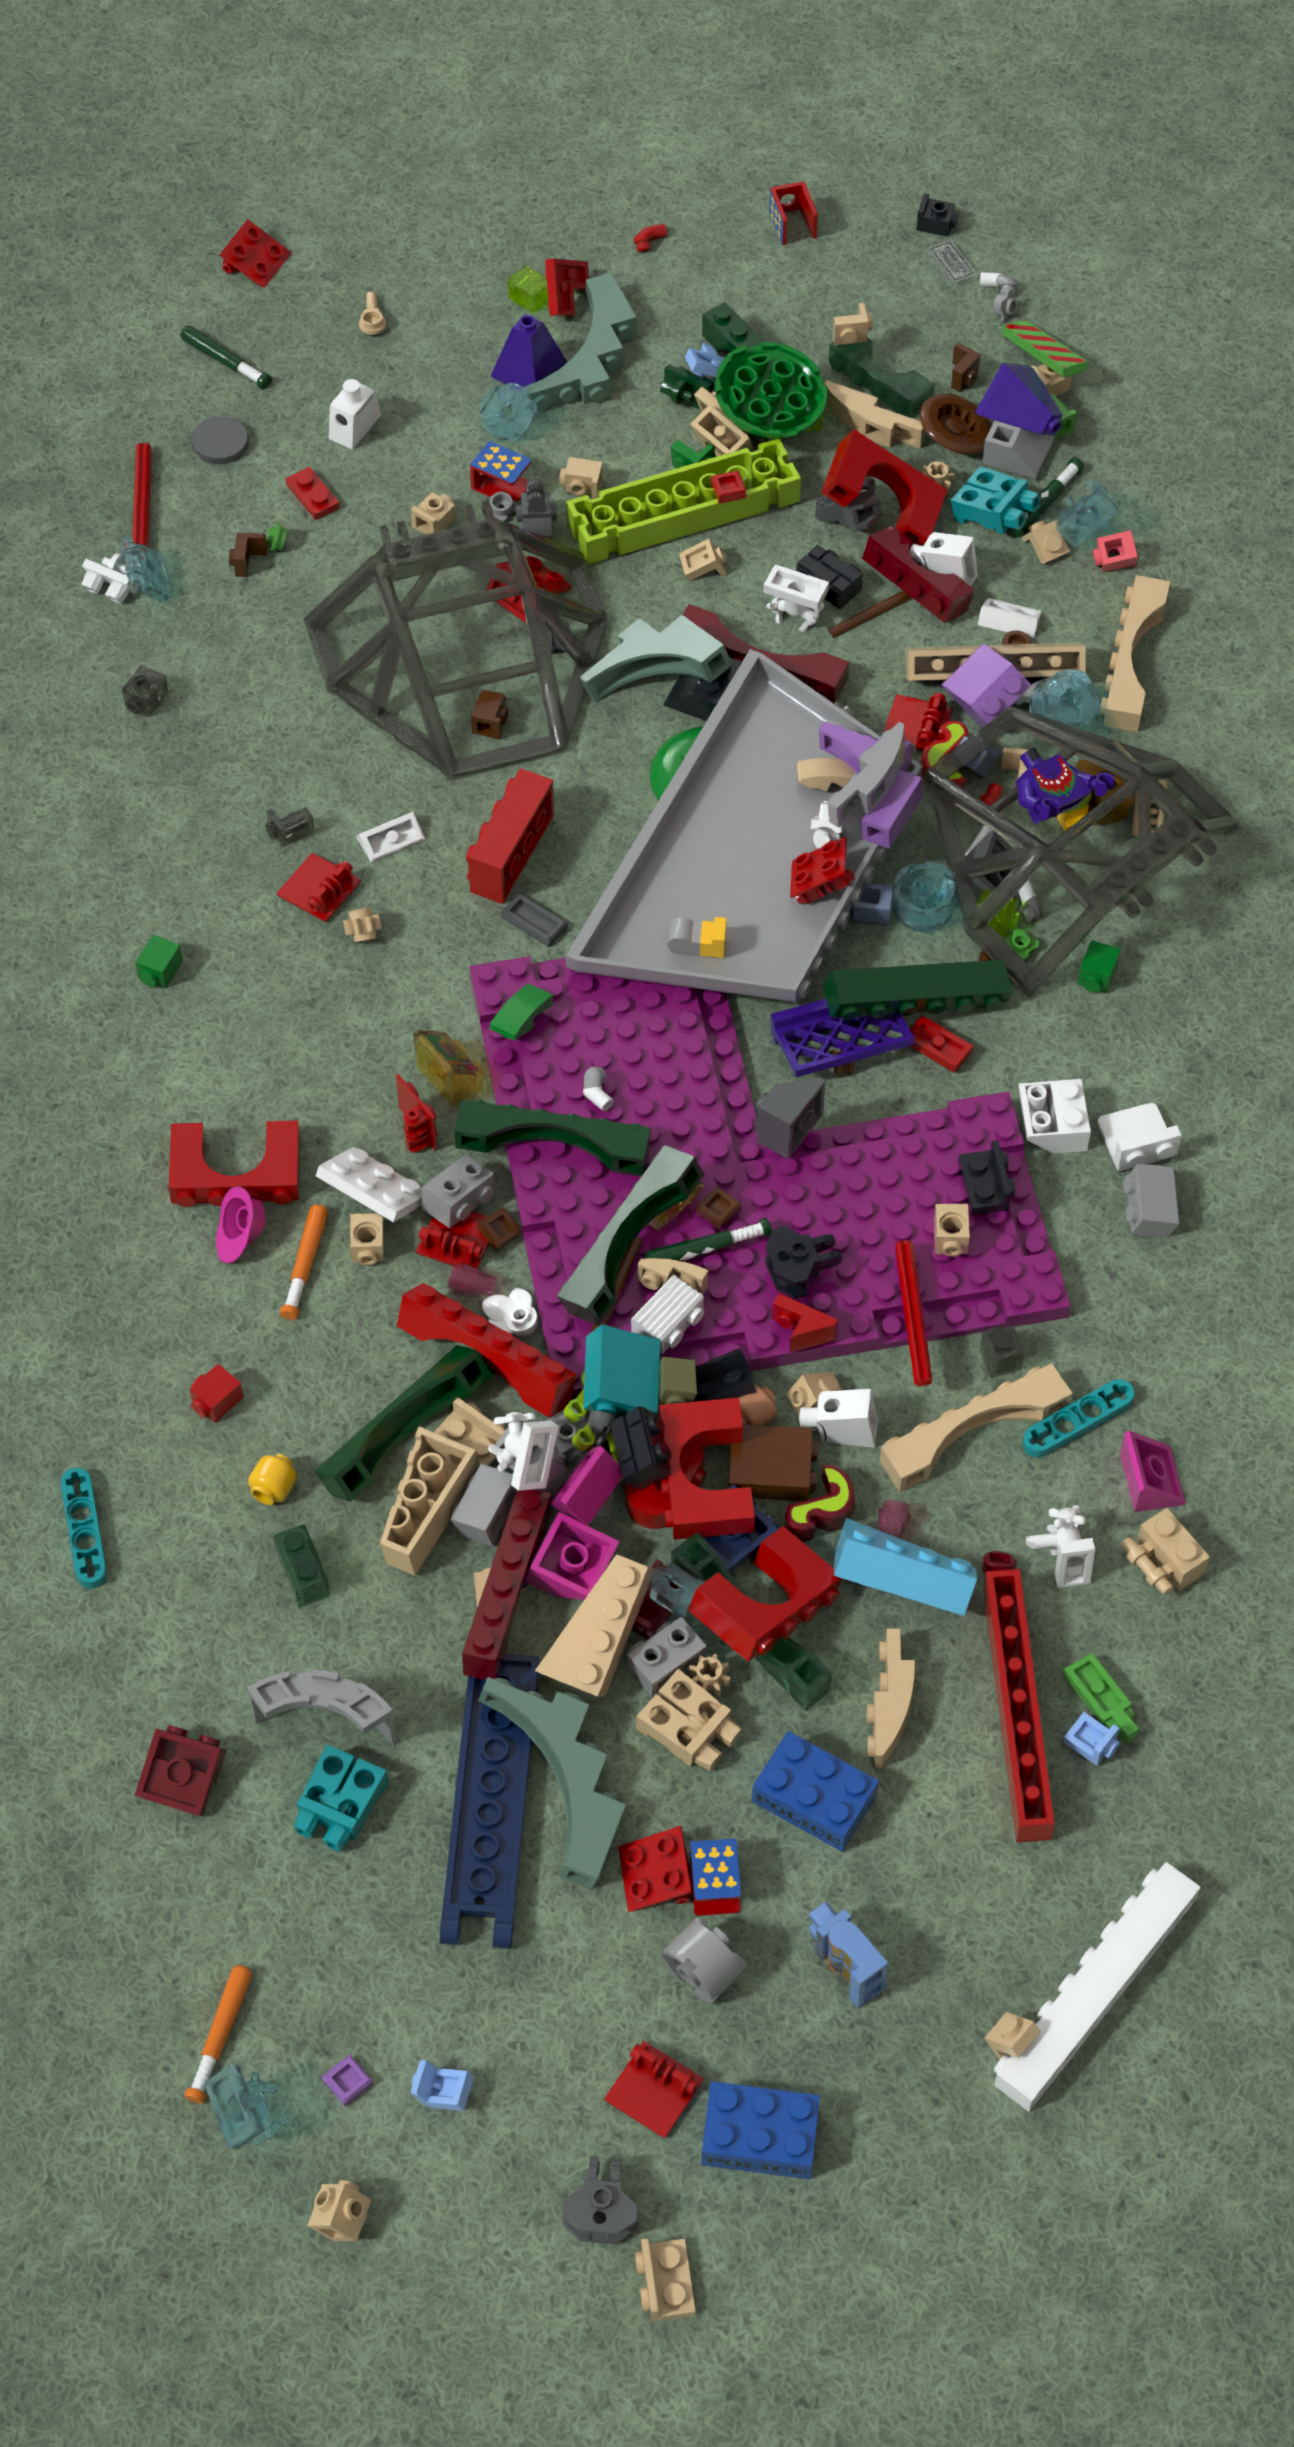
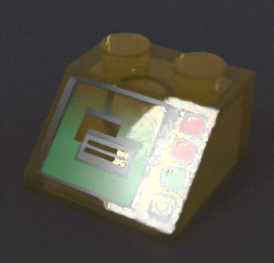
M417 1030L413 1033L416 1067L453 1108L461 1104L462 1099L467 1100L484 1089V1071L481 1065L476 1060H470L466 1055L464 1047L457 1039L452 1040L445 1031Z

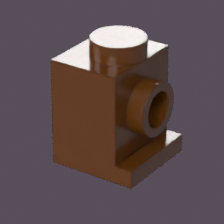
M481 690L471 714L473 734L498 740L501 739V725L506 724L509 708L505 707L507 698L504 694L496 691Z

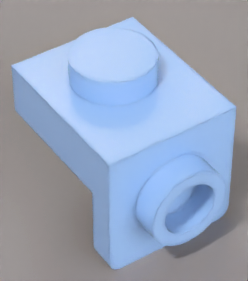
M1083 1712L1064 1736L1063 1743L1097 1766L1104 1757L1110 1759L1118 1749L1120 1741L1117 1738L1120 1728L1113 1724L1108 1729Z
M420 2060L417 2072L412 2079L411 2094L427 2107L464 2111L474 2076L468 2071L436 2068L428 2060Z

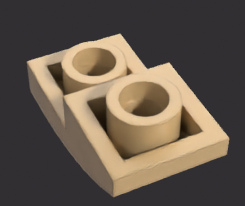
M813 758L801 760L797 763L799 784L810 789L827 791L831 782L845 787L852 776L856 774L839 758Z
M661 1258L641 1259L638 1263V1281L651 1290H659L673 1275H676L678 1279L686 1282L688 1286H691L693 1290H697L702 1295L708 1287V1270L699 1266Z

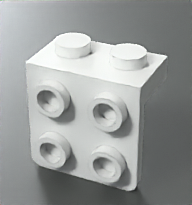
M1154 1103L1106 1114L1098 1118V1128L1118 1172L1134 1168L1137 1163L1149 1164L1178 1155L1182 1136L1177 1125L1167 1128L1157 1105Z

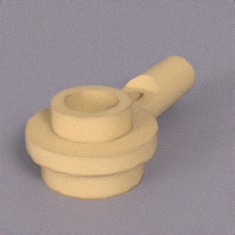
M371 291L366 294L367 309L364 310L359 320L360 330L367 335L379 334L386 328V320L377 307V294Z

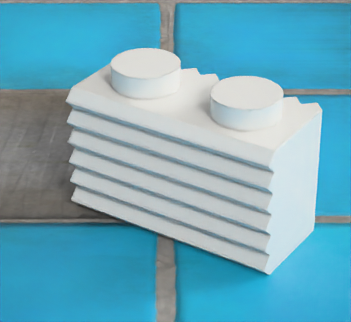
M673 1275L631 1319V1332L659 1339L660 1353L664 1354L666 1349L669 1347L674 1348L679 1344L687 1327L690 1325L695 1326L704 1315V1297L697 1290H693L691 1286H688L686 1282Z

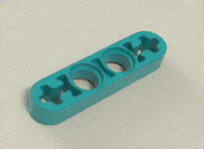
M1123 1379L1112 1380L1030 1426L1023 1436L1024 1451L1032 1457H1044L1124 1412L1133 1403V1386ZM1116 1390L1119 1394L1125 1392L1124 1400L1120 1397L1111 1400L1114 1391ZM1109 1400H1111L1109 1404L1110 1409H1108V1406L1106 1404V1402ZM1088 1405H1094L1100 1409L1101 1414L1097 1417H1089L1084 1414L1083 1408ZM1061 1420H1067L1073 1424L1074 1429L1071 1432L1063 1433L1057 1429L1056 1423ZM1048 1428L1051 1433V1435L1047 1436ZM1035 1436L1037 1439H1042L1047 1436L1044 1439L1043 1446H1040L1038 1443L1032 1445V1437Z
M71 1468L63 1473L61 1477V1489L74 1569L79 1584L85 1588L94 1589L105 1582L107 1570L93 1486L89 1473L85 1469ZM79 1478L82 1497H75L72 1486L73 1479ZM86 1507L91 1513L84 1520H76L72 1517V1514L77 1508ZM90 1536L96 1540L94 1546L87 1550L80 1549L77 1546L78 1541L82 1537ZM92 1558L95 1577L88 1578L85 1559Z

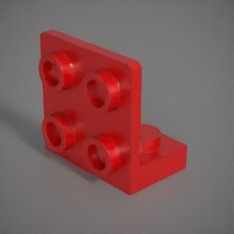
M527 556L497 563L485 594L528 624L535 620L544 597L567 592L571 589L572 585L564 580L563 575L545 567L543 562L537 557Z

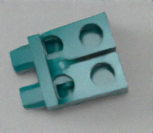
M980 466L968 479L967 485L964 484L951 499L955 521L965 524L970 520L980 523L985 528L996 529L997 533L1004 534L1009 528L1020 530L1025 525L1026 514L1024 510L1035 512L1040 507V497L1038 493L1029 490L1027 480L1021 478L1018 480Z
M326 1744L303 1794L296 1804L298 1815L294 1824L295 1832L303 1837L312 1839L318 1825L329 1828L323 1843L328 1848L341 1852L350 1838L356 1840L380 1793H383L389 1783L387 1770L360 1758L355 1761V1756Z

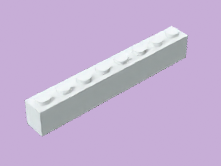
M1165 1862L1159 1871L1153 1868L1142 1883L1144 1890L1138 1897L1132 1894L1122 1907L1121 1912L1124 1915L1117 1923L1112 1920L1102 1932L1100 1938L1103 1941L1097 1949L1091 1946L1079 1962L1082 1968L1075 1976L1072 1973L1066 1976L1058 1988L1061 1994L1054 2002L1049 1999L1037 2014V2018L1040 2020L1036 2024L1041 2032L1022 2055L1017 2058L1005 2054L995 2066L994 2072L997 2074L994 2086L1028 2112H1030L1197 1900L1201 1887L1169 1863Z

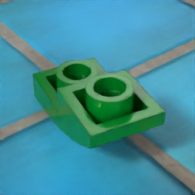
M529 983L526 984L499 1010L491 1021L489 1029L507 1039L517 1040L533 1029L534 1017L552 1006L553 994Z

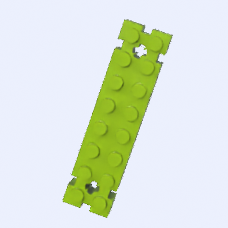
M775 439L758 444V450L751 453L748 448H744L599 491L598 498L590 500L588 495L568 500L566 501L567 526L574 540L579 539V550L586 564L589 565L608 559V553L616 550L619 555H623L767 512L768 505L774 503L780 508L800 502L801 477L793 463H788V453L781 440ZM738 470L746 489V498L718 504L711 485V476Z

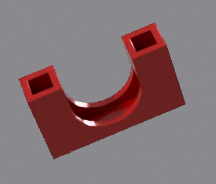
M853 429L839 443L821 493L845 508L860 494L865 477H874L883 481L893 490L899 502L900 515L895 528L912 541L911 546L913 544L924 546L934 530L947 489Z
M298 1120L266 1121V1151L262 1161L250 1172L237 1176L219 1174L205 1163L206 1137L203 1123L171 1124L168 1188L171 1204H178L183 1207H190L195 1203H210L214 1206H222L225 1194L231 1188L237 1186L245 1188L251 1198L261 1201H273L277 1204L299 1201L300 1129Z
M739 1398L659 1405V1416L665 1425V1430L662 1431L663 1440L669 1447L672 1455L669 1460L671 1474L661 1479L660 1482L662 1498H669L670 1507L664 1508L666 1528H672L673 1540L754 1532L755 1515L751 1487L706 1490L692 1484L681 1470V1465L685 1458L696 1449L712 1445L743 1443V1423Z
M784 1526L761 1542L754 1564L782 1587L789 1601L776 1605L756 1602L739 1591L720 1573H717L696 1588L688 1609L689 1612L747 1662L758 1654L763 1656L768 1653L778 1639L781 1637L783 1639L788 1638L794 1632L797 1625L801 1622L808 1623L811 1621L821 1607L824 1605L826 1607L831 1606L840 1594L838 1588L842 1578L834 1576V1568Z

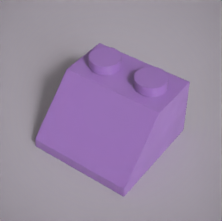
M982 644L941 686L977 725L985 728L990 727L1031 684L1012 663L986 644Z

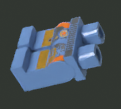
M827 1901L814 1909L809 1916L813 1922L809 1927V1933L816 1940L815 1953L822 1961L827 1958L830 1968L847 1979L850 1983L849 1998L857 2008H860L886 1988L888 1962L860 1929L851 1922V1916L845 1909L837 1914Z

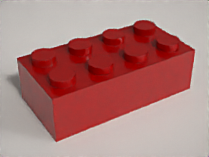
M522 768L519 769L515 778L509 779L505 788V795L502 800L496 801L491 819L488 823L484 822L480 829L477 843L475 845L472 844L467 851L466 862H468L469 867L467 880L470 882L471 893L504 904L554 817L552 779Z

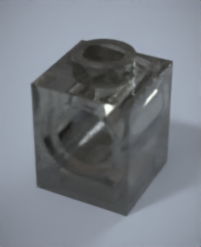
M140 665L122 688L125 707L134 714L138 715L141 713L151 717L169 693L166 675Z

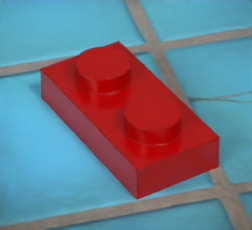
M310 466L285 478L288 488L315 520L340 508L338 500Z
M923 1015L910 1028L914 1037V1045L910 1047L953 1073H956L973 1053L972 1044Z

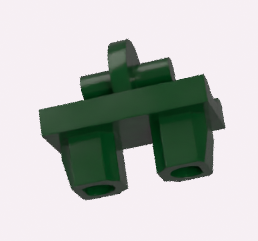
M668 364L665 367V375L660 392L671 396V401L677 405L684 402L700 410L694 394L701 387L711 393L714 385L713 380L706 377H696L682 366L676 368Z

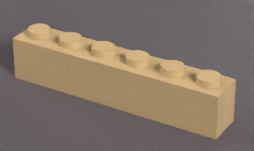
M1081 642L987 645L1012 663L1024 677L1086 675V646ZM981 645L905 648L906 678L909 681L947 680Z

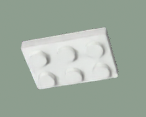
M352 1147L319 1165L316 1177L392 1222L409 1214L422 1204V1187H420L419 1183L403 1177L395 1172L391 1166L381 1164L361 1149Z

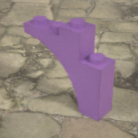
M825 721L819 728L820 749L841 759L855 773H860L859 758L862 753L879 741L868 735H861L847 730L840 725H833ZM905 740L903 761L893 785L881 802L868 815L865 813L861 820L862 839L888 849L892 847L923 797L922 777L906 771L912 762L911 742Z

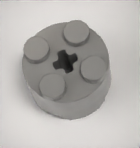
M697 1917L666 1946L661 1955L672 1974L678 1980L683 1978L688 1984L696 1988L693 1993L700 2000L708 2004L717 1999L747 1968L745 1961L727 1947L730 1944L729 1938L717 1927L710 1931L708 1926Z

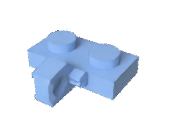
M705 343L702 344L700 351L689 348L685 356L694 374L700 377L708 375L715 378L718 368L725 358L718 356L714 347Z

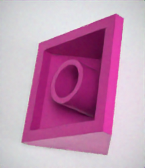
M1130 1430L1124 1433L1120 1457L1134 1511L1142 1512L1185 1505L1170 1445Z
M601 1446L588 1450L550 1505L588 1526L622 1479L620 1465Z

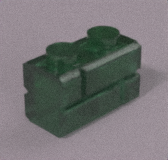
M299 1525L274 1535L276 1554L298 1608L330 1597L328 1579L322 1569L321 1562L306 1526Z

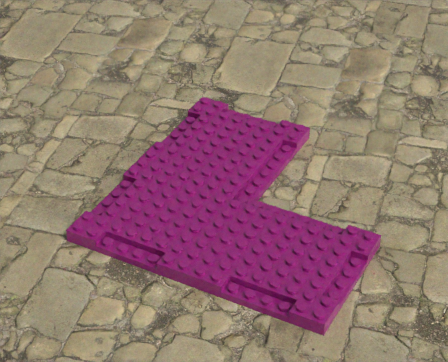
M528 956L469 966L471 985L497 1105L511 1104L518 1108L530 1110L543 1109L550 1113L576 1114L584 1118H604L617 1123H637L644 1127H650L651 1146L646 1170L650 1166L652 1159L666 1145L695 1156L705 1174L688 1200L682 1202L677 1207L669 1208L660 1214L659 1218L657 1216L637 1235L643 1242L607 1326L631 1332V1319L657 1293L658 1289L651 1290L638 1281V1263L641 1259H645V1254L650 1250L728 1229L729 1231L738 1230L739 1228L758 1224L762 1218L768 1219L771 1230L786 1226L802 1236L809 1234L811 1239L827 1234L834 1236L835 1245L827 1251L824 1250L817 1254L821 1255L831 1251H839L843 1257L842 1262L837 1266L819 1271V1277L812 1280L807 1295L793 1299L838 1319L837 1336L834 1341L790 1352V1340L794 1329L783 1328L776 1321L772 1320L773 1302L779 1293L785 1294L775 1289L765 1265L767 1256L766 1245L769 1237L757 1236L733 1243L731 1247L682 1261L708 1270V1287L703 1294L704 1315L695 1326L690 1325L686 1328L681 1341L676 1347H669L664 1354L660 1353V1362L662 1357L695 1360L696 1367L733 1350L741 1349L751 1370L755 1371L909 1345L895 1252L896 1243L910 1240L913 1243L927 1342L1069 1318L1070 1302L1056 1253L1051 1250L1023 1152L1024 1141L1009 1091L948 1101L947 1108L811 1130L791 1157L787 1159L756 1141L757 1127H755L757 1117L725 992L580 973L566 968L565 958L532 963L531 957ZM529 983L553 994L552 1006L534 1017L533 1029L517 1040L507 1039L489 1029L491 1021L499 1010L526 984ZM590 1067H601L606 1072L607 1077L603 1078L602 1090L614 1102L605 1112L598 1108L583 1093L584 1074ZM544 1140L516 1142L505 1145V1151L546 1352L549 1358L562 1363L566 1368L577 1374L571 1400H574L584 1388L581 1376L585 1370L586 1336L590 1333L593 1324L568 1314L557 1295L561 1291L563 1284L574 1273L581 1259L586 1256L596 1242L598 1235L613 1218L617 1208L623 1204L635 1183L642 1176L612 1172L602 1161L572 1145ZM998 1140L1001 1151H1006L1008 1157L1007 1177H1012L1015 1185V1197H1011L1009 1210L971 1215L968 1205L970 1235L968 1253L957 1256L935 1254V1205L968 1204L958 1164L959 1154L990 1150L991 1141ZM716 1186L742 1204L741 1211L721 1230L696 1213V1206ZM660 1218L663 1219V1220L660 1221L657 1225H655V1226L653 1225V1224H654L656 1221H658ZM948 1230V1231H947L948 1233H957L956 1231H953V1230Z

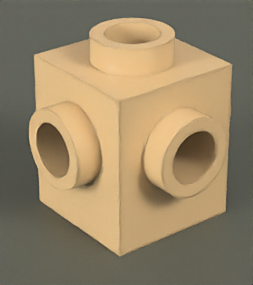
M339 2180L338 2184H322L320 2191L316 2195L314 2208L307 2226L333 2241H357L361 2228L366 2221L371 2199L359 2192V2186L349 2181Z

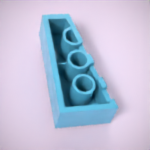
M848 1518L845 1520L834 1554V1576L963 1616L966 1613L977 1581L976 1568L972 1567V1564L960 1558L951 1559L934 1550L920 1547Z

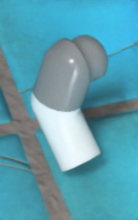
M980 273V286L1001 287V294H1006V291L1011 289L1014 292L1013 295H1015V287H1017L1015 279L1001 273Z
M1029 876L1019 877L1016 879V885L1023 905L1019 910V917L1023 922L1030 923L1033 919L1036 921L1039 918L1041 911L1031 878Z
M590 1067L584 1074L583 1093L598 1108L605 1112L614 1102L602 1090L603 1078L607 1077L606 1072L601 1067Z

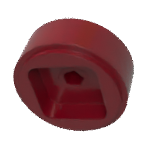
M991 1551L983 1556L981 1569L985 1574L987 1571L1016 1570L1017 1561L1008 1553Z

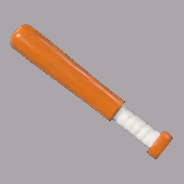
M315 1204L309 1209L290 1279L292 1282L289 1289L290 1292L288 1293L285 1305H282L280 1308V1316L283 1318L297 1320L299 1317L298 1305L304 1285L307 1284L328 1217V1210L323 1205Z
M236 1965L231 1970L201 2053L203 2059L200 2062L192 2087L187 2088L184 2094L185 2099L204 2104L207 2095L204 2092L214 2068L213 2066L220 2059L252 1978V1971L246 1966Z

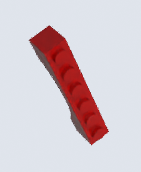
M422 1283L403 1294L397 1321V1327L420 1341L448 1339L463 1343L477 1350L490 1359L507 1376L525 1404L548 1418L564 1410L571 1401L577 1374L566 1368L562 1363L554 1361L539 1352L535 1347L527 1345L512 1336L511 1333L500 1329L484 1317L463 1307L459 1302L451 1300L436 1291L432 1286Z

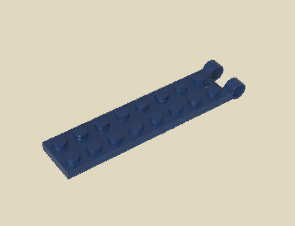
M505 1654L498 1678L509 1681L513 1684L514 1688L524 1692H536L538 1672L535 1670L539 1666V1656ZM468 1676L440 1924V1944L458 1945L461 1916L495 1918L493 1948L511 1949L532 1740L524 1730L505 1715L479 1702L478 1699L486 1680ZM481 1898L485 1902L483 1905H476L475 1901Z

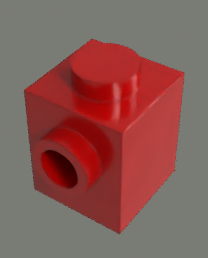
M219 1364L214 1366L207 1374L198 1376L190 1388L191 1407L201 1418L208 1416L215 1423L244 1398L241 1382Z

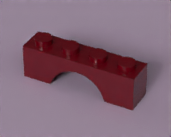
M889 526L869 536L862 559L938 619L946 623L968 611L975 589L954 573H935L918 565L909 553L912 541L895 527Z

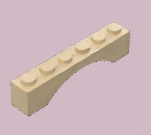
M1136 575L1134 586L1127 587L1124 603L1129 604V608L1122 609L1119 625L1124 626V630L1117 631L1114 647L1119 648V652L1112 653L1109 669L1114 670V674L1107 675L1104 692H1108L1109 696L1108 698L1102 697L1099 714L1104 715L1103 726L1138 732L1146 692L1135 675L1131 655L1141 637L1153 626L1163 621L1170 581Z
M1052 1363L1043 1368L1035 1367L1027 1372L1024 1377L1014 1382L1012 1380L1004 1382L996 1391L986 1396L981 1394L974 1397L966 1406L959 1409H950L943 1413L939 1419L929 1424L927 1422L921 1423L911 1433L901 1438L896 1436L889 1439L881 1447L880 1463L899 1492H902L928 1479L934 1464L943 1451L968 1431L987 1423L1002 1420L1026 1419L1041 1421L1071 1404L1073 1393Z

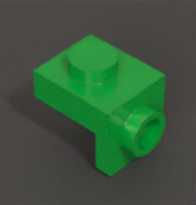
M678 439L670 446L672 464L676 469L716 457L715 446L710 443L700 453Z

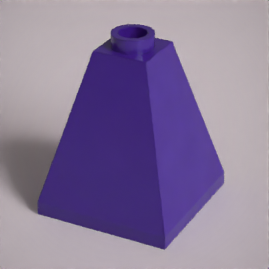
M524 314L512 327L491 373V377L523 393V387L540 381L558 371L567 363V360L545 324L532 315Z
M1002 363L975 411L979 416L1039 434L1055 435L1062 426V412L1034 368L1030 365Z

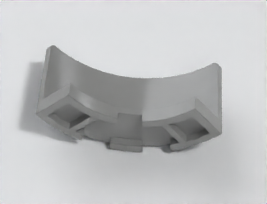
M312 1669V1672L293 1674L287 1671L271 1675L247 1687L253 1719L257 1724L276 1714L293 1709L322 1708L346 1717L363 1734L373 1728H377L392 1745L397 1742L392 1708L382 1697L361 1682L358 1684L340 1677L339 1673Z

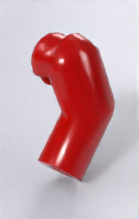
M662 223L643 228L633 238L637 251H647L651 248L649 241L667 237L665 224Z
M991 783L985 794L979 797L978 809L981 813L991 814L999 808L998 800L1003 793V788L999 784Z

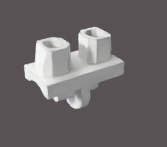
M116 553L111 559L104 557L102 565L85 559L82 565L86 571L82 586L89 592L98 595L105 582L110 585L105 596L111 601L122 604L128 593L135 594L139 589L138 586L132 584V578L127 576L131 571V567L125 565V556Z
M827 800L821 803L819 816H815L811 820L810 829H816L813 835V842L818 849L829 841L839 840V833L846 829L847 820L839 828L829 822Z

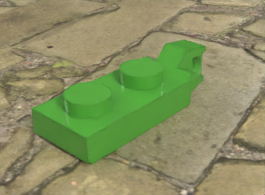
M1093 1653L1086 1655L1063 1669V1676L1099 1723L1108 1729L1113 1724L1120 1728L1118 1735L1125 1744L1137 1738L1139 1729L1132 1721V1718L1135 1717L1131 1709L1132 1703Z

